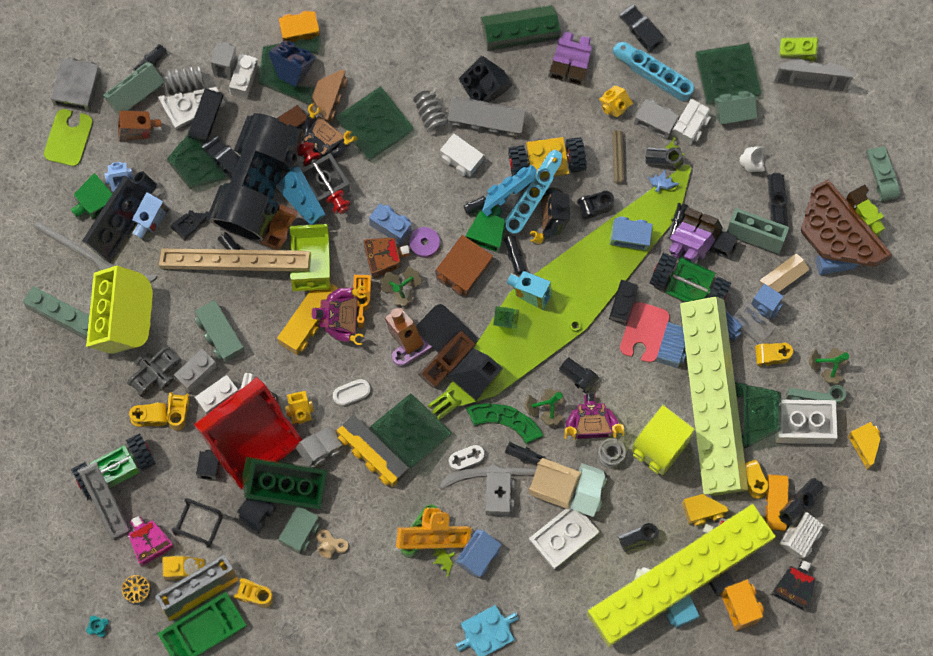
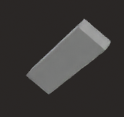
M97 462L78 470L111 539L129 532L127 523Z

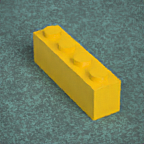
M331 284V289L310 290L277 337L278 344L296 355L300 351L303 352L308 345L307 340L309 337H314L319 330L318 324L320 319L312 318V309L320 308L321 300L327 299L330 293L339 288Z

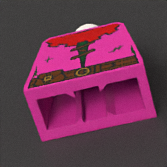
M138 516L130 521L135 530L128 535L141 567L174 548L171 541L153 520L145 524L141 516Z

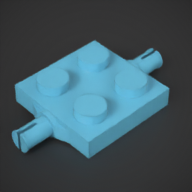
M496 605L460 623L465 632V640L455 644L456 647H459L458 651L460 652L470 646L477 656H486L514 641L509 631V624L519 620L518 617H515L516 613L514 612L504 618Z

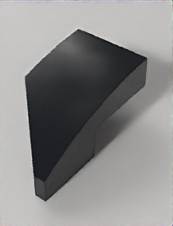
M189 210L188 214H184L175 221L171 228L185 240L206 221L209 212L195 213L194 210Z

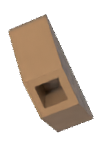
M343 69L318 80L312 96L316 110L318 107L322 109L319 116L328 123L335 119V106L340 104L342 99L341 89H345L348 82L346 72Z

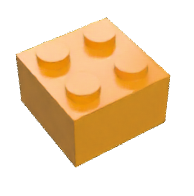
M748 579L726 587L721 593L735 631L757 624L763 617V607L760 602L757 603L754 596L756 595L753 584H749Z

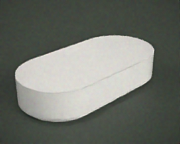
M358 379L340 386L334 390L333 400L339 406H347L362 400L369 395L370 385L367 381Z

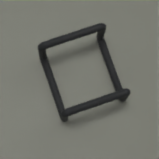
M185 498L186 506L177 527L172 528V532L174 535L179 533L205 543L206 547L210 548L222 520V513L218 509ZM190 503L218 514L219 517L209 541L179 530Z

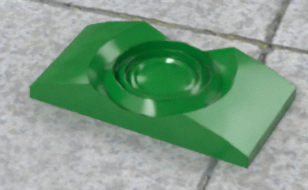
M227 592L160 631L157 635L170 656H201L209 649L234 636L247 625Z

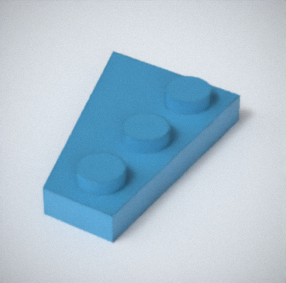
M533 165L527 168L524 167L516 175L506 177L499 185L491 186L487 191L482 210L483 213L488 216L492 213L491 209L495 205L499 204L501 206L506 202L511 193L517 194L534 181L537 172L536 168Z
M299 166L292 168L276 185V188L310 225L317 224L326 215Z

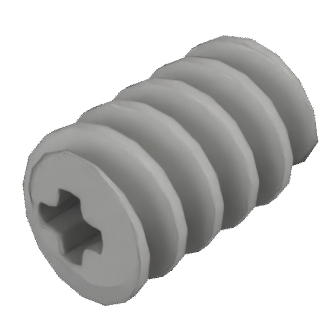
M199 65L195 72L192 67H189L188 73L182 68L181 74L175 69L174 75L167 70V74L164 76L167 94H170L171 88L174 93H177L178 87L182 92L185 91V86L188 87L189 91H192L193 85L197 90H199L200 84L204 87Z
M425 90L416 94L413 97V102L416 103V108L419 109L418 113L421 116V120L425 122L424 127L430 133L442 128L448 120L441 119L445 116L444 112L438 113L442 110V107L436 106L439 103L438 99H434L436 93H430L429 90Z

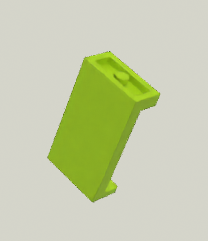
M328 225L290 226L291 251L311 252L309 272L291 271L292 292L331 289Z

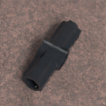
M773 173L767 176L770 219L788 227L786 205L788 199L785 193L784 174ZM773 200L781 201L782 205L775 204Z
M812 478L796 494L790 495L788 503L779 511L778 517L781 522L792 525L805 510L813 508L815 500L823 492V483L816 478Z

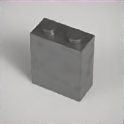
M62 58L51 96L53 105L90 112L100 76L99 66L91 61L81 62L75 58Z

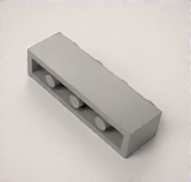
M452 96L448 120L452 121L451 124L454 125L466 123L470 124L471 128L481 129V126L488 127V131L499 132V130L507 131L506 134L517 136L518 133H522L526 109Z

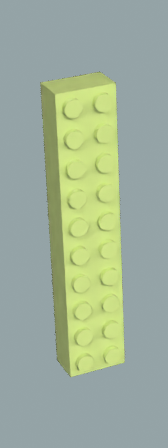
M711 297L680 303L704 495L716 496L747 491L748 482L725 302L719 297Z

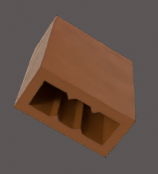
M461 235L435 271L436 279L444 285L447 283L452 286V290L458 295L463 294L467 296L492 263L493 255Z

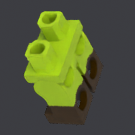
M863 185L850 192L846 200L875 235L880 237L881 232L885 230L881 222L884 216L881 212L878 213L875 205L871 204L866 196L869 189L866 185Z

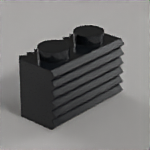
M624 280L620 281L609 316L610 320L623 324L628 323L639 288L637 284Z

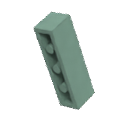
M32 286L23 301L27 309L87 340L89 315Z

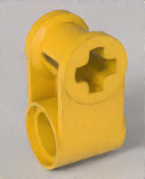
M765 343L754 346L757 366H762V364H766V366L784 364L790 360L793 354L792 346L788 343ZM784 350V353H787L786 356H783L780 351Z
M173 392L169 393L167 421L170 428L174 431H180L186 425L190 394L175 395ZM175 417H180L181 421L179 423H173L172 419Z
M153 403L133 406L129 411L131 423L136 427L166 425V404ZM137 413L141 414L140 419H136Z
M754 459L745 463L748 492L752 498L761 499L766 494L768 482L762 473L759 463Z
M240 578L239 582L241 584L237 594H234V599L264 608L269 607L273 603V594L269 588ZM262 593L269 594L266 601L259 600V596Z

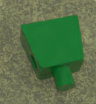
M94 173L74 193L78 204L70 209V211L76 218H79L86 212L91 219L98 217L112 193Z
M494 206L491 209L492 213L488 216L483 211L478 213L465 237L482 248L499 253L505 219L499 217L501 208Z

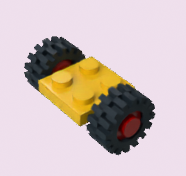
M563 137L526 142L528 158L524 145L508 148L512 176L516 175L520 169L527 168L528 165H533L538 170L552 150L562 153L561 165L553 177L569 175V169L571 173L585 171L587 167L582 137L566 139V144H564ZM542 171L539 178H549L548 171Z

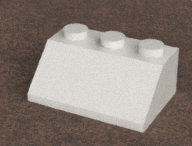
M777 400L775 443L834 444L837 439L836 400Z

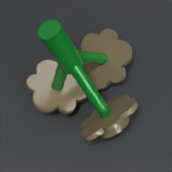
M408 267L403 272L405 279L402 283L399 281L397 274L387 272L385 278L383 277L380 280L382 284L381 290L394 293V305L405 307L407 303L414 301L412 290H407L404 286L407 284L416 288L422 283V278L419 276V271H414L412 267Z
M832 348L830 353L826 354V358L821 359L818 350L814 349L809 357V365L811 369L818 372V369L821 368V363H826L833 370L825 369L821 376L825 382L838 385L839 382L843 381V377L836 371L841 366L847 364L849 354L840 351L838 348Z
M547 388L545 395L541 396L542 402L538 403L532 395L527 396L525 409L529 415L536 417L537 413H539V406H543L545 409H550V411H544L543 416H541V420L546 425H559L563 421V416L555 411L558 405L563 403V395L559 390L553 391V389Z

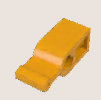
M354 275L353 288L357 289L363 283L366 289H363V291L359 289L358 293L360 295L367 294L364 298L354 295V297H357V311L359 312L357 317L358 328L364 327L365 319L363 312L370 308L371 275ZM359 299H364V302H366V303H364V304H359V301H358V300H359Z

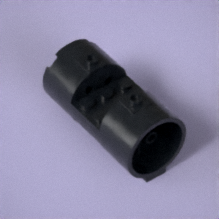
M254 113L251 116H247L234 151L241 155L230 183H224V185L219 186L206 220L233 234L255 241H263L273 216L277 211L278 203L272 200L274 190L281 179V172H289L293 168L305 136L304 133L291 124L287 125L279 121L278 118L269 115Z

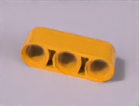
M768 474V489L766 490V502H768V505H766L765 521H767V525L771 530L786 531L787 524L781 522L778 516L780 514L779 511L788 503V476Z

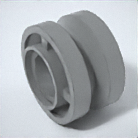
M606 439L600 444L597 454L598 460L604 467L616 468L622 464L626 455V448L618 439ZM612 449L617 455L610 457L606 451Z

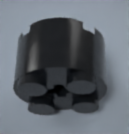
M246 498L237 511L239 517H234L233 521L250 533L254 534L256 532L259 534L265 526L263 522L267 516L270 518L277 509L274 505L275 502Z

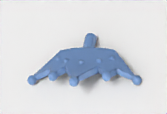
M666 170L659 177H657V174H655L654 178L648 177L652 187H657L656 192H659L660 188L668 190L679 185V183L671 182L672 177L666 179Z

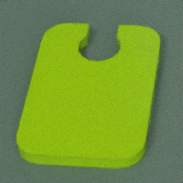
M61 109L56 113L44 150V157L48 161L68 166H77L81 161L93 121L89 115L81 113L79 125L70 127L67 124V120L71 116L72 111Z

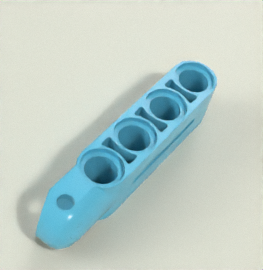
M619 42L613 48L614 56L627 64L632 71L678 100L687 101L691 98L694 85L690 80L628 43ZM639 59L642 63H636L634 60ZM655 69L657 73H652L649 70ZM665 79H671L673 82L668 83ZM685 88L689 92L684 93L680 89Z
M557 150L549 152L537 170L534 181L526 186L505 220V226L509 232L518 233L526 224L550 186L555 172L561 165V152ZM542 171H548L549 178L546 181H541L539 178ZM532 187L539 189V194L536 197L529 195ZM523 203L529 205V210L526 213L519 211V206ZM513 219L519 221V226L516 229L509 227V222Z

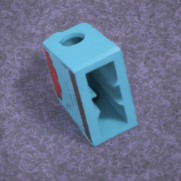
M525 271L522 272L520 277L511 274L507 280L508 285L515 287V293L518 298L544 310L552 295L550 281Z

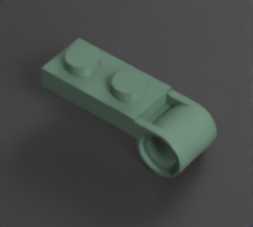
M885 146L868 149L866 154L877 184V193L880 194L879 200L885 201L899 198V185Z
M840 385L832 386L827 393L790 387L786 393V400H836V406L840 405L846 397V391ZM831 393H838L840 399H834Z

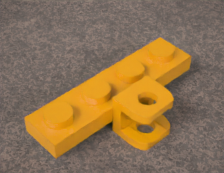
M426 508L422 518L423 527H398L396 547L399 549L463 548L470 540L472 528L468 526L449 527L448 513L442 512L439 508Z

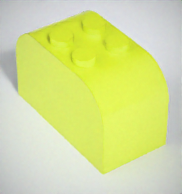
M120 266L110 267L94 273L86 347L114 354L142 346L147 341L151 326L153 290L146 276Z
M662 405L635 440L632 447L633 457L641 463L644 461L650 465L648 468L658 475L660 473L664 475L691 442L694 428Z

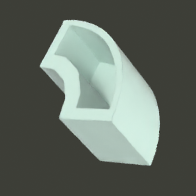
M581 463L579 468L581 477L571 502V509L594 517L595 512L600 510L602 504L600 500L601 488H604L607 478L603 470Z

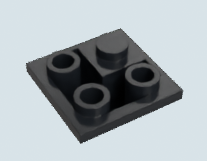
M484 56L476 60L458 78L471 99L483 102H490L500 97L513 85L505 71Z
M471 348L447 377L472 399L477 401L501 374L503 367L489 355Z

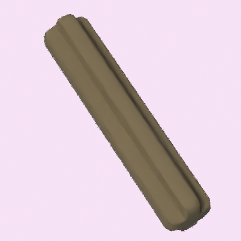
M614 130L612 133L614 183L623 184L625 180L623 132L621 130Z

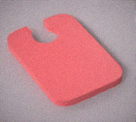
M643 302L635 303L620 345L622 354L632 357L634 344L642 343L645 345L646 351L642 355L641 360L645 362L655 361L669 320V313L664 309Z

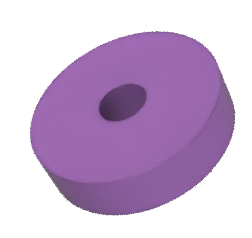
M418 228L410 236V249L418 257H431L439 249V236L431 228ZM427 240L428 244L423 245L421 241Z

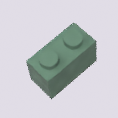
M742 91L734 96L723 94L720 95V98H715L716 117L720 124L757 119L756 99L749 91Z
M297 506L278 539L279 543L298 554L302 550L306 551L311 542L308 540L312 533L315 534L320 527V523H318L319 516Z

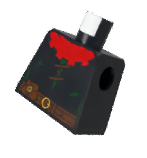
M801 560L798 568L790 566L770 595L805 611L809 606L816 579L808 574L812 565Z

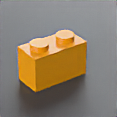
M303 11L297 15L287 14L279 18L283 41L297 43L320 38L315 11Z

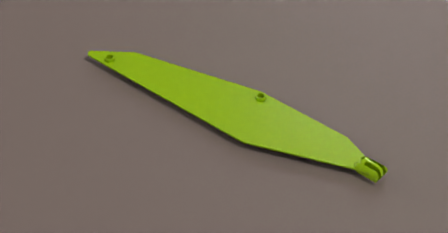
M683 165L666 178L672 177L671 182L679 183V185L668 190L660 188L659 192L655 191L657 187H653L536 272L535 276L551 282L552 295L544 310L518 298L515 288L509 292L474 349L489 355L503 367L501 374L477 401L497 396L589 327L617 292L620 281L627 280L672 223L671 218L674 217L677 203H683L691 171L689 165ZM627 217L632 221L645 220L652 224L650 246L647 251L610 245L614 219ZM572 324H577L578 328L574 329ZM452 381L446 392L427 406L430 409L444 399L442 403L432 410V413L435 415L448 405L450 406L436 417L440 420L455 408L477 401L472 399Z

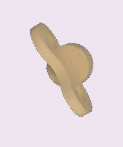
M321 529L317 532L316 539L321 543L318 553L321 556L331 558L335 551L338 553L347 551L348 543L346 540L333 538L326 529Z

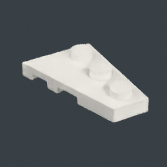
M217 87L208 88V89H211V90H214V91L219 92L218 89H217ZM204 89L187 94L178 93L175 96L158 97L175 130L193 121ZM222 100L220 108L225 106L224 100Z

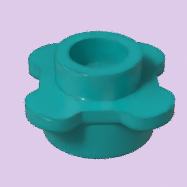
M93 615L89 618L86 632L89 635L95 634L100 638L104 637L105 628L109 622L106 618L101 619Z

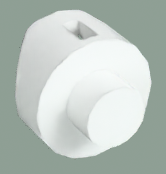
M762 146L746 148L744 154L740 156L741 166L745 167L749 173L765 171L763 163L765 148Z

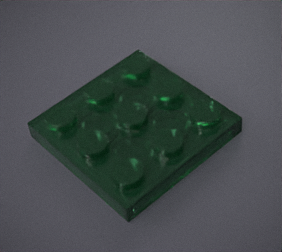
M750 43L695 52L706 105L715 104V98H720V95L723 94L734 96L738 95L739 92L749 91L755 97L761 96Z
M381 86L336 116L337 122L345 132L352 131L349 136L351 139L353 136H357V141L354 144L368 161L414 131V127Z
M411 393L373 423L369 429L409 469H412L449 438L452 433Z

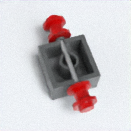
M302 143L298 155L304 156L303 164L306 167L301 169L318 202L321 207L328 203H333L335 206L333 212L340 215L344 214L349 210L351 204L349 200L344 201L343 199L344 194L350 192V183L331 153L320 159V153H314L313 151L315 147L313 143Z

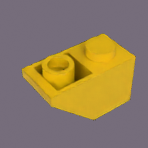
M704 494L686 498L682 502L689 525L700 526L706 523L705 520L712 518L713 521H718L725 518L724 515L728 512L726 506Z

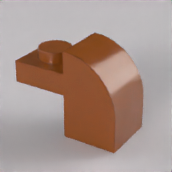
M280 204L261 243L279 250L287 239L288 228L296 218L297 211Z

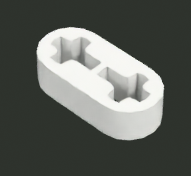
M473 445L457 451L449 457V466L454 471H459L479 464L484 459V450L478 445ZM473 450L481 453L478 459L475 457L468 458V456L472 455ZM455 457H457L458 459H466L461 461L460 466H457V464L452 463L454 462Z

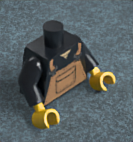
M315 103L309 105L308 111L310 114L307 115L303 126V133L305 135L303 143H313L315 145L313 151L314 153H320V159L330 153L334 159L343 156L350 147V142L357 141V136H353L350 139L349 136L352 131H346L343 135L320 116L316 118V114H319L322 110L321 107H318L317 111L314 112L313 106Z
M532 187L530 191L534 192L531 197H536L539 194L538 188ZM549 187L541 199L543 232H530L529 235L535 237L530 240L533 243L541 244L543 239L560 235L570 220L569 195L563 194V191L557 187Z

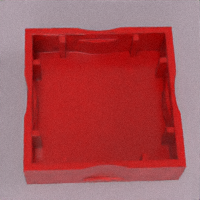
M257 377L194 424L229 477L241 490L243 489V471L246 456L278 461L292 452L302 441L291 422L282 414L279 404L267 386Z

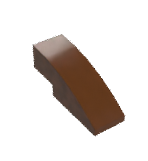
M460 331L418 375L432 388L436 387L471 350L475 343Z

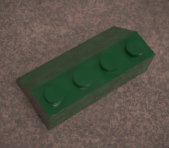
M553 5L480 17L487 51L558 40L560 38L561 30Z
M246 456L243 471L244 498L321 509L327 470Z

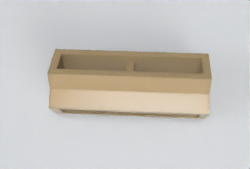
M795 254L760 280V284L762 287L765 283L775 291L780 292L810 269L804 259Z

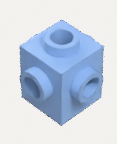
M114 162L108 165V173H105L106 183L110 184L112 192L115 191L124 176L133 180L132 170L127 168L126 162Z

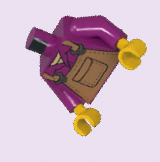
M361 285L357 289L353 287L336 289L327 296V299L321 300L320 308L312 309V318L320 319V327L325 328L326 333L335 340L349 343L354 341L356 345H363L356 342V337L364 336L362 334L354 336L352 333H355L357 297H354V295L364 298L367 294L360 295L358 290L366 289L365 286Z
M585 394V404L577 405V409L571 412L566 421L564 439L570 435L575 440L611 437L613 431V437L616 438V433H621L624 436V426L619 423L617 417L609 408H606L604 403L596 404L595 394Z

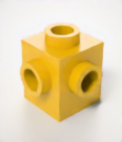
M618 86L607 90L599 99L602 104V110L607 115L610 114L615 117L622 115L633 104L626 90Z
M306 391L288 394L289 405L285 406L287 417H291L292 423L302 424L312 420L310 413L314 412L312 401H308Z

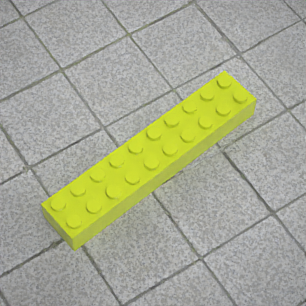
M751 504L589 609L586 615L609 648L772 542L776 536L755 506Z

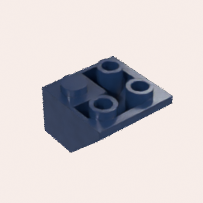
M285 40L269 51L270 59L279 79L295 87L303 81L316 59V56L312 55L310 51L300 49L294 43Z

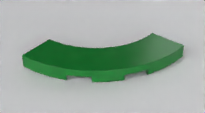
M484 403L466 408L474 426L485 423L507 426L514 430L523 439L525 444H529L544 436L530 417H527L511 406Z

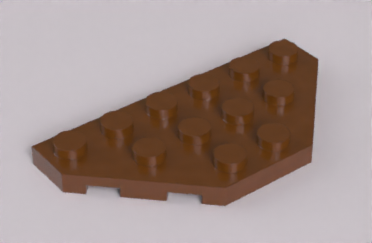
M829 179L812 187L811 197L801 226V233L821 258L872 267L892 259L891 252Z

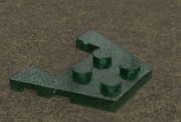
M320 36L292 42L296 47L308 50L311 54H319ZM278 44L264 46L258 79L259 84L311 105L314 87H295L279 79L269 56V51Z
M187 134L167 158V162L189 189L228 179L217 168L213 159L201 149V143L188 138Z
M735 382L737 398L744 397L743 449L782 431L781 392Z

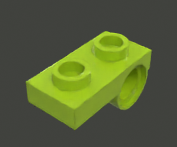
M818 37L781 38L779 55L782 58H800L804 61L805 59H809L811 62L816 61L819 39Z

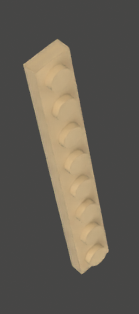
M161 248L159 267L161 269L309 272L311 252Z

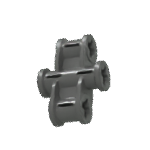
M168 345L164 346L152 359L149 357L150 354L148 352H144L135 361V364L140 366L141 369L130 377L127 384L129 386L132 385L139 392L138 395L140 397L145 396L156 384L163 391L173 382L174 378L172 376L169 377L167 374L182 359L179 356L177 357Z

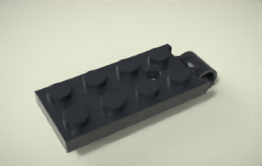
M144 171L137 173L133 182L127 176H124L82 242L102 259L111 263L137 224L133 221V217L145 194L153 193L157 183ZM125 202L128 203L127 208H124Z

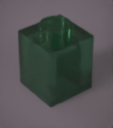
M496 306L493 325L517 329L519 310Z

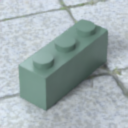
M146 62L106 92L103 97L113 111L119 115V111H131V107L135 104L144 102L148 94L154 93L161 88L164 80L151 63Z
M735 208L726 233L737 236L739 240L779 254L789 227Z
M215 300L195 310L196 318L194 320L199 329L203 327L206 333L203 335L208 344L212 343L215 349L213 352L218 360L222 359L225 364L244 353L241 342Z

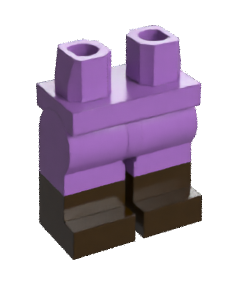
M565 32L562 39H559L548 78L565 82L568 67L571 64L567 82L583 86L591 54V38L583 36L580 39V43L573 42L574 34Z
M688 207L684 213V220L670 238L672 245L669 252L672 256L679 258L684 251L686 252L684 259L695 263L698 258L704 259L706 252L710 249L723 227L719 219Z

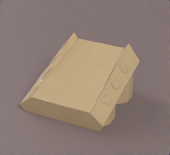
M542 458L538 462L532 484L528 489L529 495L569 509L581 477V472L560 465L555 461Z

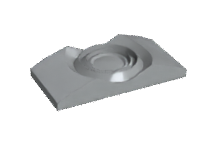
M799 59L779 64L773 83L847 91L854 73L835 63L822 65L807 63Z

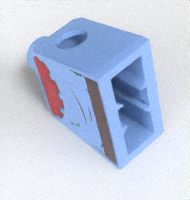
M146 193L133 217V221L137 223V226L132 234L142 239L147 230L154 233L168 212L169 207L162 200Z

